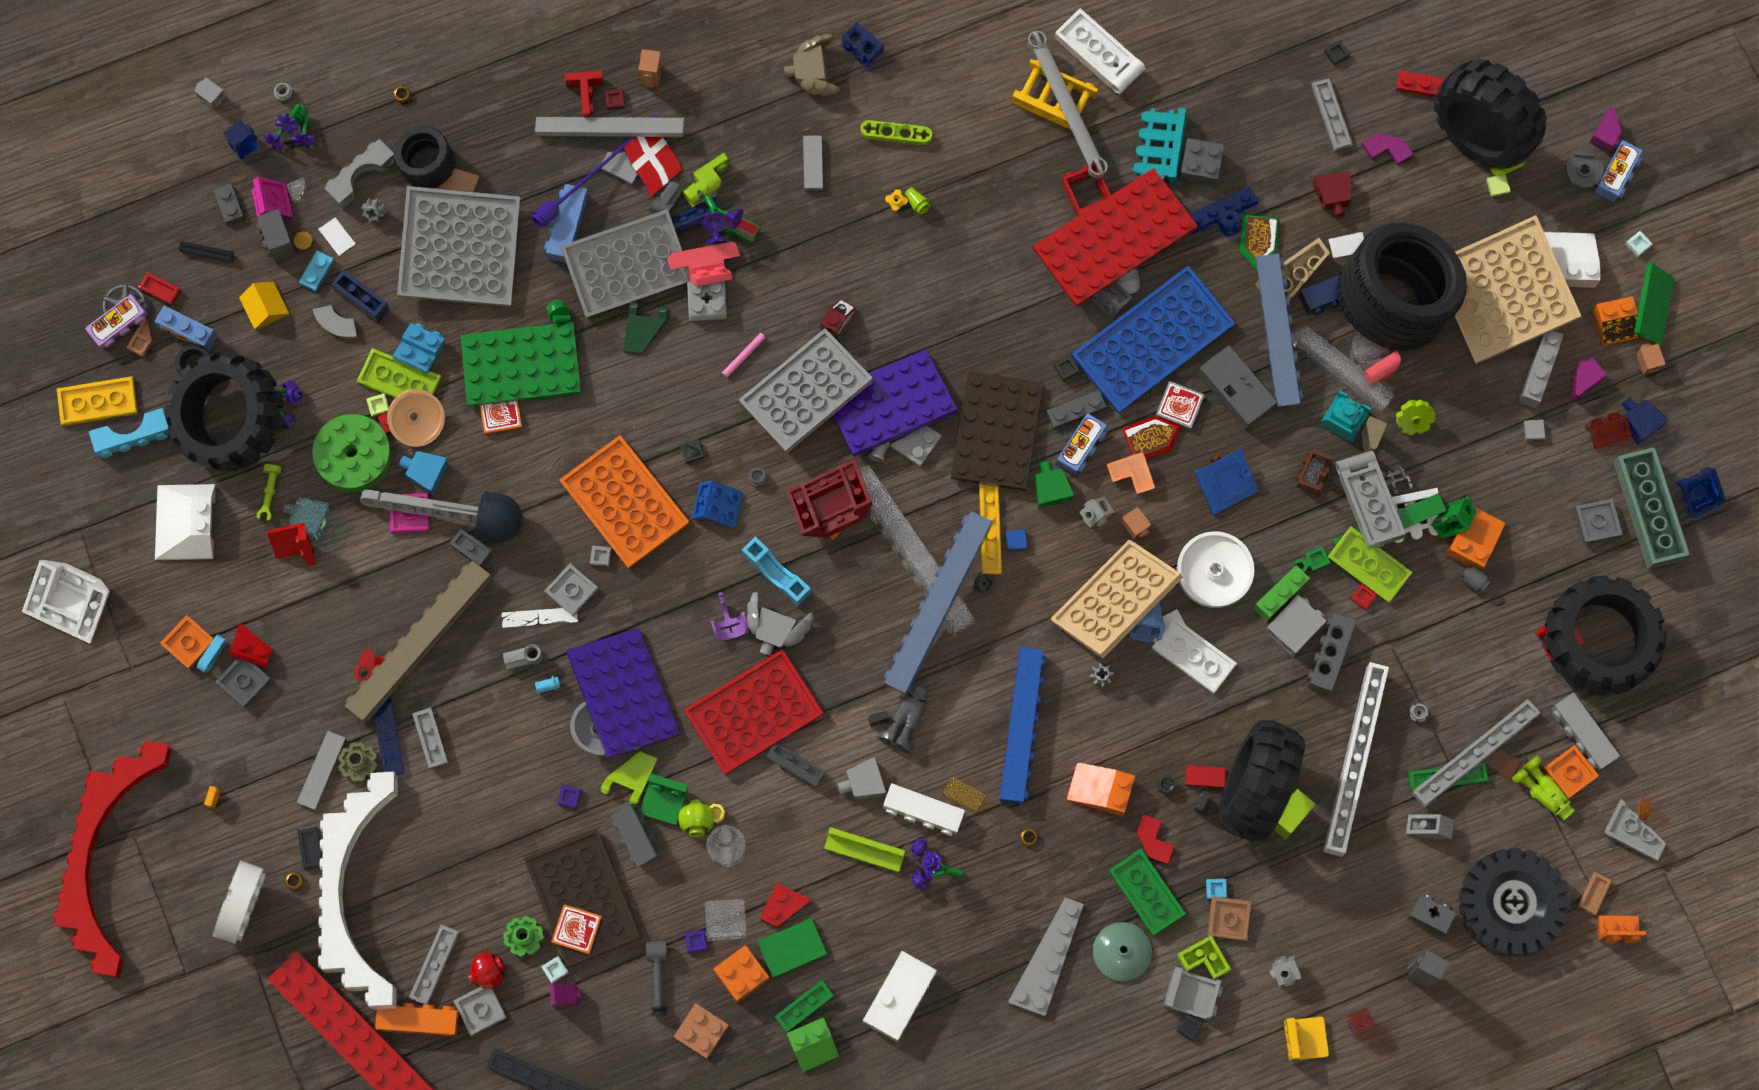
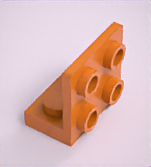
M1639 916L1597 917L1599 940H1605L1606 944H1614L1620 940H1624L1625 944H1635L1637 941H1641V938L1647 936V931H1639Z

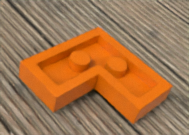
M1143 452L1107 464L1112 481L1115 482L1131 476L1137 494L1156 488Z

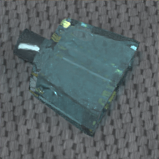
M299 497L295 505L286 502L282 513L290 516V525L305 522L309 536L318 541L332 507L327 502Z

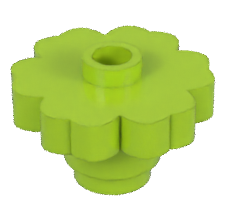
M1423 400L1407 401L1401 406V411L1396 414L1398 427H1401L1403 433L1413 435L1416 432L1422 434L1430 429L1431 423L1435 422L1434 409L1430 407L1428 402Z

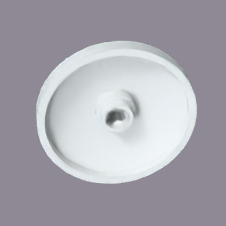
M1224 532L1202 533L1191 539L1180 553L1177 571L1181 573L1183 578L1179 581V584L1185 594L1200 605L1211 608L1230 606L1239 601L1252 584L1254 578L1253 558L1248 548L1239 539Z

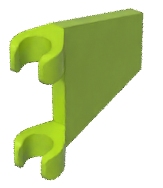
M639 751L604 780L601 792L609 794L614 782L633 790L630 804H638L658 758Z

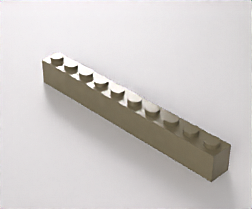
M473 560L470 564H465L458 578H453L448 584L449 588L436 597V603L423 612L422 619L419 622L413 623L407 636H402L397 642L398 646L393 651L390 650L384 657L385 661L372 670V676L368 680L365 679L359 685L357 693L350 695L346 700V710L364 725L492 580L490 574Z

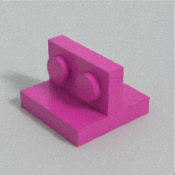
M261 177L253 179L254 189H252L257 216L279 209L283 219L288 220L293 217L286 183Z

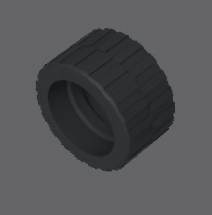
M413 127V129H409L402 134L395 144L393 153L396 166L405 180L413 187H438L442 183L444 184L452 175L456 162L455 154L445 136L434 127ZM425 147L440 149L437 159L431 165L420 169L410 167L412 157L419 150Z

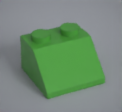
M824 1017L787 1033L802 1072L839 1057Z

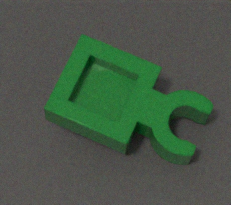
M1323 546L1305 553V560L1297 559L1294 562L1295 566L1298 564L1304 566L1301 569L1304 573L1310 567L1312 572H1315L1331 564Z

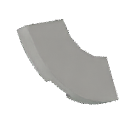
M331 305L313 309L316 320L327 332L344 339L358 338L353 318L345 319L338 316Z

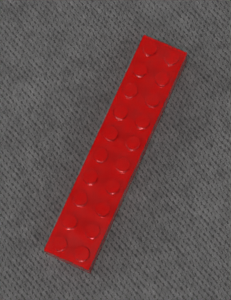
M295 951L267 978L375 1090H433L299 952Z

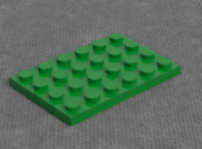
M573 322L461 335L468 408L581 394Z

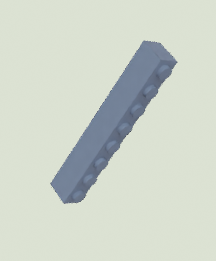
M1279 253L1257 256L1255 260L1275 400L1277 401L1276 407L1299 405L1300 400H1303L1302 389H1298L1297 381H1300L1299 370H1295V363L1298 362L1297 352L1292 349V344H1295L1294 333H1290L1289 325H1292L1291 314H1287V307L1290 306L1289 296L1284 293V288H1287L1286 276L1282 277L1281 269H1284L1283 258H1279Z

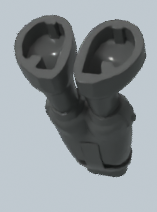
M914 685L912 691L908 692L897 711L892 714L893 723L890 728L878 734L877 738L881 742L892 745L900 726L904 724V729L897 739L895 747L906 754L911 752L910 734L919 727L918 722L927 702L928 690Z

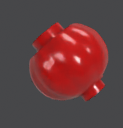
M482 952L473 958L470 965L471 973L468 974V977L473 985L477 984L483 989H493L502 982L504 978L503 971L506 970V967L500 956L495 957L490 952Z

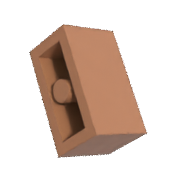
M642 49L638 70L640 83L645 87H659L662 60L661 53L658 51Z

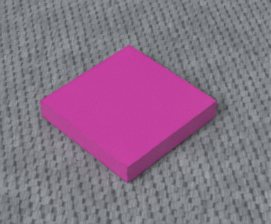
M428 493L399 494L429 499ZM390 510L391 534L430 532L429 516Z

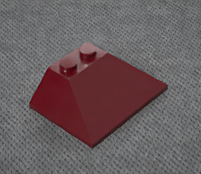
M856 459L786 491L803 536L828 538L862 522L873 504Z

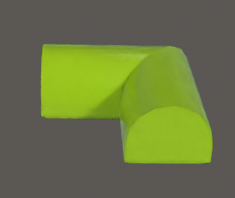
M1212 935L1177 954V958L1186 972L1202 963L1206 965L1214 980L1231 971Z

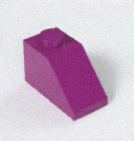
M1612 106L1607 110L1589 142L1608 153L1612 147L1616 149L1621 141L1618 138L1621 128Z
M1593 357L1588 361L1584 359L1576 365L1577 370L1573 376L1572 387L1573 401H1576L1601 382L1607 375Z
M575 983L549 984L551 1003L555 1009L579 1006L578 1000H581L580 988H576Z

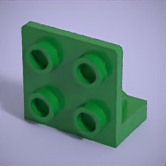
M650 773L648 778L649 785L641 806L643 815L668 824L677 825L678 815L688 792V785Z

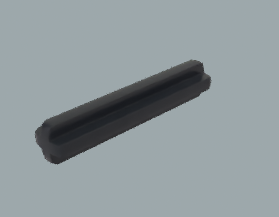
M184 241L179 244V251L182 253L226 262H233L234 252Z

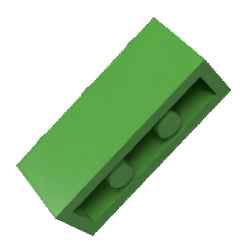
M1296 565L1256 603L1253 610L1268 622L1308 583L1310 578Z

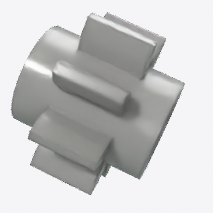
M368 198L367 202L362 206V209L365 210L362 216L369 219V222L371 220L379 222L380 218L385 215L386 211L382 210L385 204H382L378 198L376 200Z
M1099 663L1097 669L1092 667L1091 670L1094 674H1091L1089 679H1094L1093 686L1099 684L1103 688L1105 683L1111 684L1112 681L1108 677H1112L1114 673L1109 672V665L1103 667ZM1099 672H1102V675H1105L1104 679H1101V677L1098 676Z

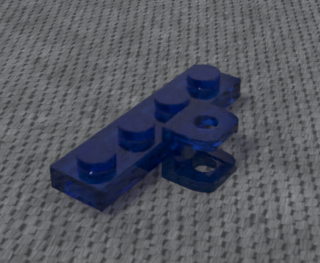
M1249 186L1189 214L1198 226L1191 233H1197L1217 223L1218 228L1226 237L1236 234L1240 231L1238 213L1259 204V199Z

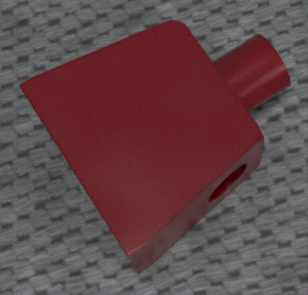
M1350 171L1315 177L1313 187L1322 209H1332L1335 218L1344 216L1343 207L1349 206L1351 202Z

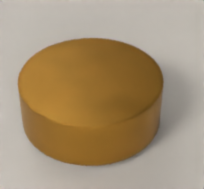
M299 232L294 237V245L299 251L305 252L312 248L313 239L309 233Z

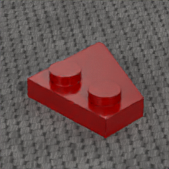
M239 624L228 656L266 668L272 648L242 624Z
M776 883L759 919L778 928L788 918L795 915L797 911L809 904L811 899Z

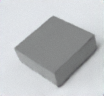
M1543 420L1523 422L1525 441L1545 439Z
M592 546L590 566L609 568L611 547Z

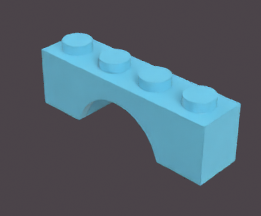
M161 408L145 413L140 427L130 434H117L108 426L89 431L96 455L99 458H107L118 451L126 452L131 447L137 445L145 446L150 441L166 439L170 435L168 431L170 424L168 419L165 418L166 412Z
M756 537L742 549V556L797 607L811 594V588L797 575L788 571Z

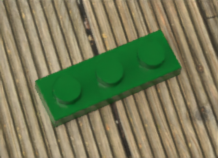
M821 980L774 1017L785 1032L788 1033L832 999L834 995Z

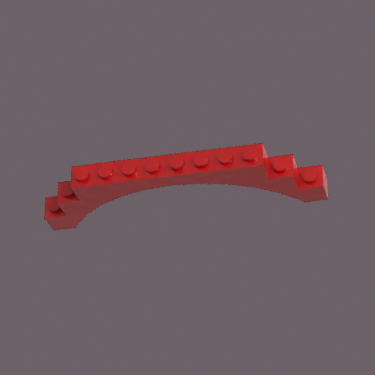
M145 740L144 745L140 748L139 756L141 759L118 756L117 761L115 760L112 766L114 774L90 771L89 776L87 775L85 779L86 791L80 800V806H82L81 813L76 817L77 830L72 835L71 844L73 847L67 856L68 868L62 877L64 885L63 890L58 894L59 907L54 912L53 922H55L54 925L58 928L77 931V934H74L72 938L73 949L79 952L96 954V957H93L91 961L92 973L96 975L120 979L124 959L107 940L95 915L91 900L89 878L92 852L107 817L124 795L142 780L168 767L172 747L169 744Z

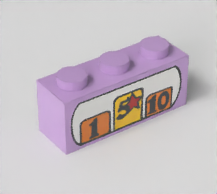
M130 294L85 329L99 347L108 348L115 343L114 339L121 335L122 337L130 332V327L134 324L139 325L142 323L148 313L137 298Z

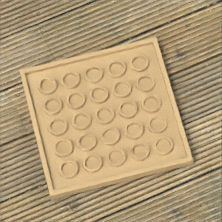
M1536 215L1455 252L1464 267L1467 280L1466 296L1461 308L1455 314V318L1476 364L1582 318Z

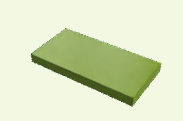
M372 348L356 382L396 398L401 393L414 389L424 390L434 395L442 376L431 371L427 375L393 360V356Z
M1352 526L1349 527L1328 555L1329 559L1388 603L1391 602L1413 573L1381 548L1375 547L1367 550L1362 534Z

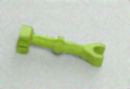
M265 463L263 472L269 474L267 488H264L263 506L257 512V519L261 520L262 514L267 513V521L270 522L272 520L270 506L272 496L275 495L276 491L274 489L276 477L281 474L282 467Z

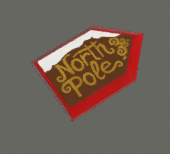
M1155 416L1123 428L1122 432L1132 455L1143 452L1147 460L1171 451L1182 426Z

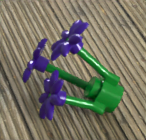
M296 104L290 115L288 113H285L284 117L277 115L279 121L275 124L282 127L277 134H263V137L266 139L265 142L272 144L273 149L277 147L279 150H283L282 147L285 144L279 141L281 134L287 130L288 133L293 135V129H299L293 123L300 124L304 122L303 132L301 134L295 133L296 137H292L291 140L296 142L297 146L303 143L306 148L309 144L314 145L315 142L313 140L315 136H308L307 126L310 119L307 116L308 109L304 105Z

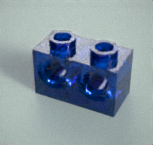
M858 22L842 36V47L848 53L852 52L859 63L865 64L868 67L884 52V45ZM858 38L859 41L852 42L851 39ZM867 49H869V50H872L873 52L870 53V54H867V53H865L864 51L867 50Z
M240 120L223 132L230 148L240 160L258 148L256 142L258 138L249 123L245 125Z

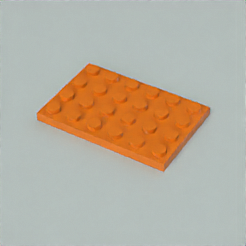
M621 435L559 479L562 486L628 569L690 524Z

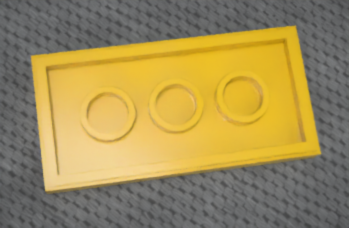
M133 377L57 389L62 426L138 414Z

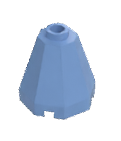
M1160 602L1129 632L1131 639L1148 643L1153 642L1154 638L1157 637V641L1162 640L1165 626Z

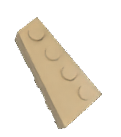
M1320 238L1284 262V269H1281L1282 277L1286 276L1287 288H1284V293L1289 296V300L1329 255L1330 252ZM1257 281L1255 285L1260 290L1259 281Z

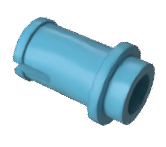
M554 676L551 679L535 682L538 694L551 690L558 691V688H561L559 678Z

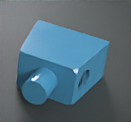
M417 451L413 459L403 456L399 466L407 469L406 477L410 482L429 494L434 495L449 463L445 457Z

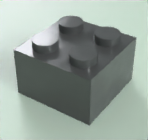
M1187 138L1179 180L1216 187L1224 145Z
M279 209L257 216L259 223L256 226L268 257H272L276 263L296 256Z

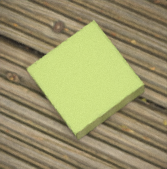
M1506 175L1487 178L1486 181L1491 197L1510 193Z
M385 393L367 398L372 418L388 413L389 405Z

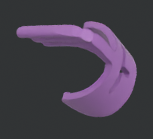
M722 592L719 593V600L725 620L722 622L711 621L716 639L718 641H726L745 635L748 632L745 613L742 612L739 616L733 619L730 618L724 594ZM737 623H740V624L737 625V626L731 627V628H732V633H730L729 628L720 630V628H724V627H728V626H732V625H735V624H737Z

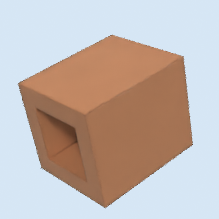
M1648 343L1642 345L1636 354L1643 375L1660 371L1666 365L1659 344L1652 345Z
M1138 507L1122 517V525L1134 540L1138 537L1142 539L1150 533L1148 530H1150L1151 524Z

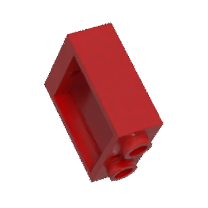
M1096 164L1091 166V169L1095 173H1099ZM1088 165L1082 167L1078 172L1074 173L1072 171L1065 174L1061 182L1076 217L1101 202L1099 201L1080 209L1070 188V185L1092 177L1088 172ZM1103 177L1094 178L1103 200L1111 196Z

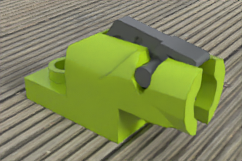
M724 153L693 173L696 183L693 182L683 191L685 199L692 208L706 202L704 197L707 195H711L712 199L717 197V191L722 187V182L716 173H722L729 165L728 158Z

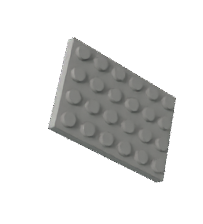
M668 209L561 246L585 317L690 282L686 267L669 268V255L680 252L682 249Z
M825 328L742 396L739 402L776 443L788 453L874 380Z

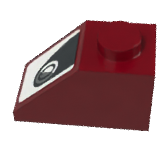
M839 299L829 309L820 323L821 331L826 328L837 340L855 312L856 307Z

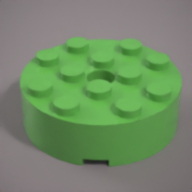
M347 414L336 417L320 429L314 440L312 453L315 467L322 479L339 492L362 493L364 490H371L384 480L390 470L392 463L390 442L379 424L366 416ZM350 452H357L354 457H349Z

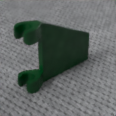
M631 301L623 352L643 354L665 323L668 308L665 305L660 306L659 318L638 316V303Z

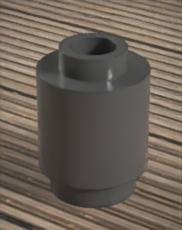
M1475 566L1472 568L1467 567L1461 575L1464 577L1462 581L1480 593L1491 582L1487 579L1488 576Z

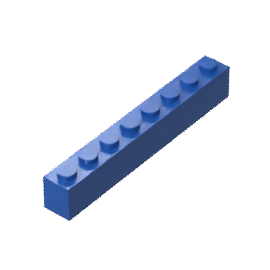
M1020 647L999 802L1023 805L1024 800H1028L1029 789L1025 787L1026 781H1030L1031 769H1028V764L1033 762L1034 750H1030L1031 743H1035L1036 731H1033V726L1038 723L1039 713L1035 712L1036 705H1040L1041 701L1038 687L1043 685L1044 675H1040L1041 667L1045 668L1046 656H1043V650Z

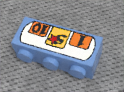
M1622 140L1594 193L1612 202H1615L1618 197L1622 198L1626 191L1625 183H1629L1634 175L1631 172L1633 167L1637 168L1642 160V157H1640L1642 150Z
M166 306L162 307L154 321L159 329L191 345H199L208 352L217 339L213 329Z
M1087 413L1058 457L1056 465L1074 476L1077 475L1078 471L1082 473L1087 465L1086 459L1088 456L1092 457L1097 450L1095 445L1098 441L1102 442L1107 434L1105 431L1106 424Z

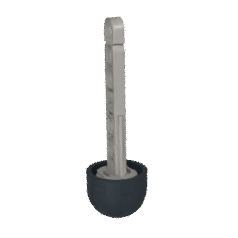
M364 490L360 498V502L368 507H381L386 510L476 523V538L478 541L490 543L506 542L516 536L522 525V512L517 502L500 493L485 491L481 497L479 507L386 492L380 493V491Z

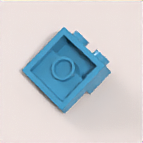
M410 323L402 336V342L393 354V360L427 375L445 346L444 338L437 331H427L425 326L420 323H416V325Z

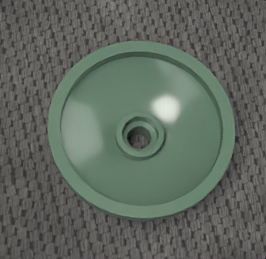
M1118 922L1110 924L1101 930L1094 941V962L1098 970L1111 980L1119 982L1134 980L1146 971L1151 962L1152 947L1149 938L1142 929L1131 923ZM1126 947L1127 952L1121 953L1120 948Z

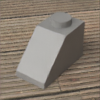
M1441 814L1408 815L1406 834L1431 839H1452L1454 820Z

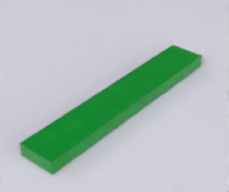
M1439 493L1403 508L1397 511L1403 528L1406 529L1446 511V508ZM1342 536L1333 539L1335 546L1342 538Z

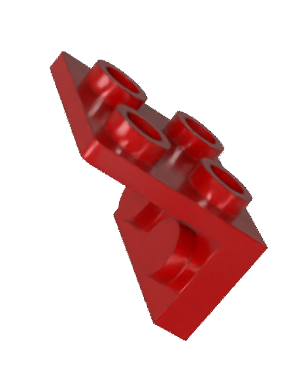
M305 522L267 531V536L276 559L301 554L302 559H306L308 566L316 564L314 547Z

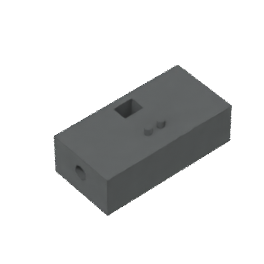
M1229 345L1199 368L1198 376L1245 431L1275 409L1277 401Z

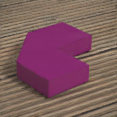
M1377 133L1361 144L1371 159L1388 151L1395 163L1399 165L1413 156V152L1404 139Z

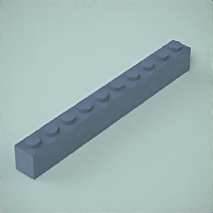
M972 511L969 516H964L961 523L963 526L961 532L955 534L952 541L954 545L952 549L947 550L944 556L946 561L943 567L939 566L935 575L937 579L934 584H930L927 590L929 595L926 601L922 600L918 608L920 613L917 618H913L909 626L911 628L909 635L905 634L902 639L901 645L903 647L900 653L896 652L892 662L894 665L892 669H888L884 675L885 685L907 696L992 527L991 520Z

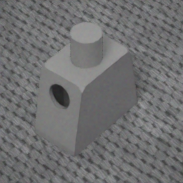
M875 757L847 770L848 780L837 783L840 794L852 791L854 800L886 796Z

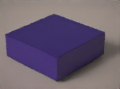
M562 785L557 804L577 809L582 790Z
M705 930L685 933L688 953L707 950Z

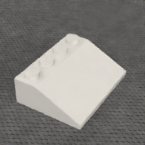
M1544 232L1568 287L1595 288L1600 281V261L1595 234Z

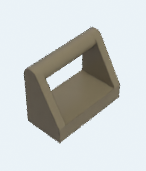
M1369 416L1361 432L1364 453L1368 451L1375 452L1387 423Z

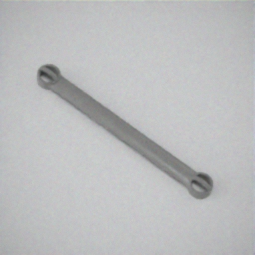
M1033 31L1028 37V47L1034 51L1088 163L1089 174L1093 178H1102L1106 174L1107 163L1100 157L1046 45L1047 39L1045 34L1041 31ZM1032 37L1036 38L1038 46L1031 43L1030 39ZM1096 163L1099 173H1095L1091 169L1092 164Z

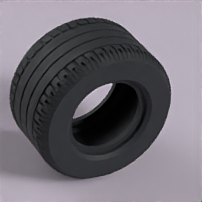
M1397 222L1382 225L1371 231L1363 239L1342 267L1338 278L1337 295L1345 317L1362 336L1384 348L1406 351L1423 347L1439 335L1461 308L1466 296L1467 280L1459 257L1443 238L1424 227ZM1379 274L1394 275L1407 282L1416 293L1419 305L1406 303L1394 296L1386 288Z

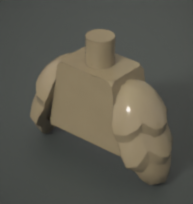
M817 35L812 39H807L800 45L797 54L793 55L794 65L784 67L785 77L795 76L802 89L811 95L828 96L838 94L840 91L838 86L828 83L824 49L834 40L833 35Z

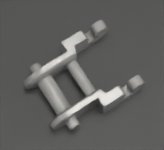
M1401 466L1398 467L1399 470L1392 473L1388 471L1387 477L1391 480L1390 486L1394 494H1398V490L1395 489V483L1401 480L1406 481L1409 488H1413V485L1410 484L1409 476L1405 475V470ZM1401 474V478L1394 479L1393 476Z

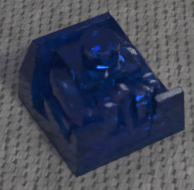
M1707 466L1694 476L1676 481L1687 504V513L1693 519L1726 503L1717 471L1714 468Z

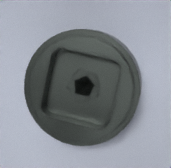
M979 574L974 580V587L980 593H988L994 587V580L989 574Z

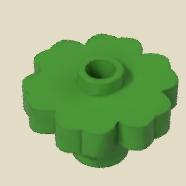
M525 916L521 920L514 918L507 924L508 931L503 934L504 944L510 948L513 955L524 957L526 953L534 955L540 950L539 942L544 940L542 927L537 926L535 919ZM527 934V938L521 940V935Z

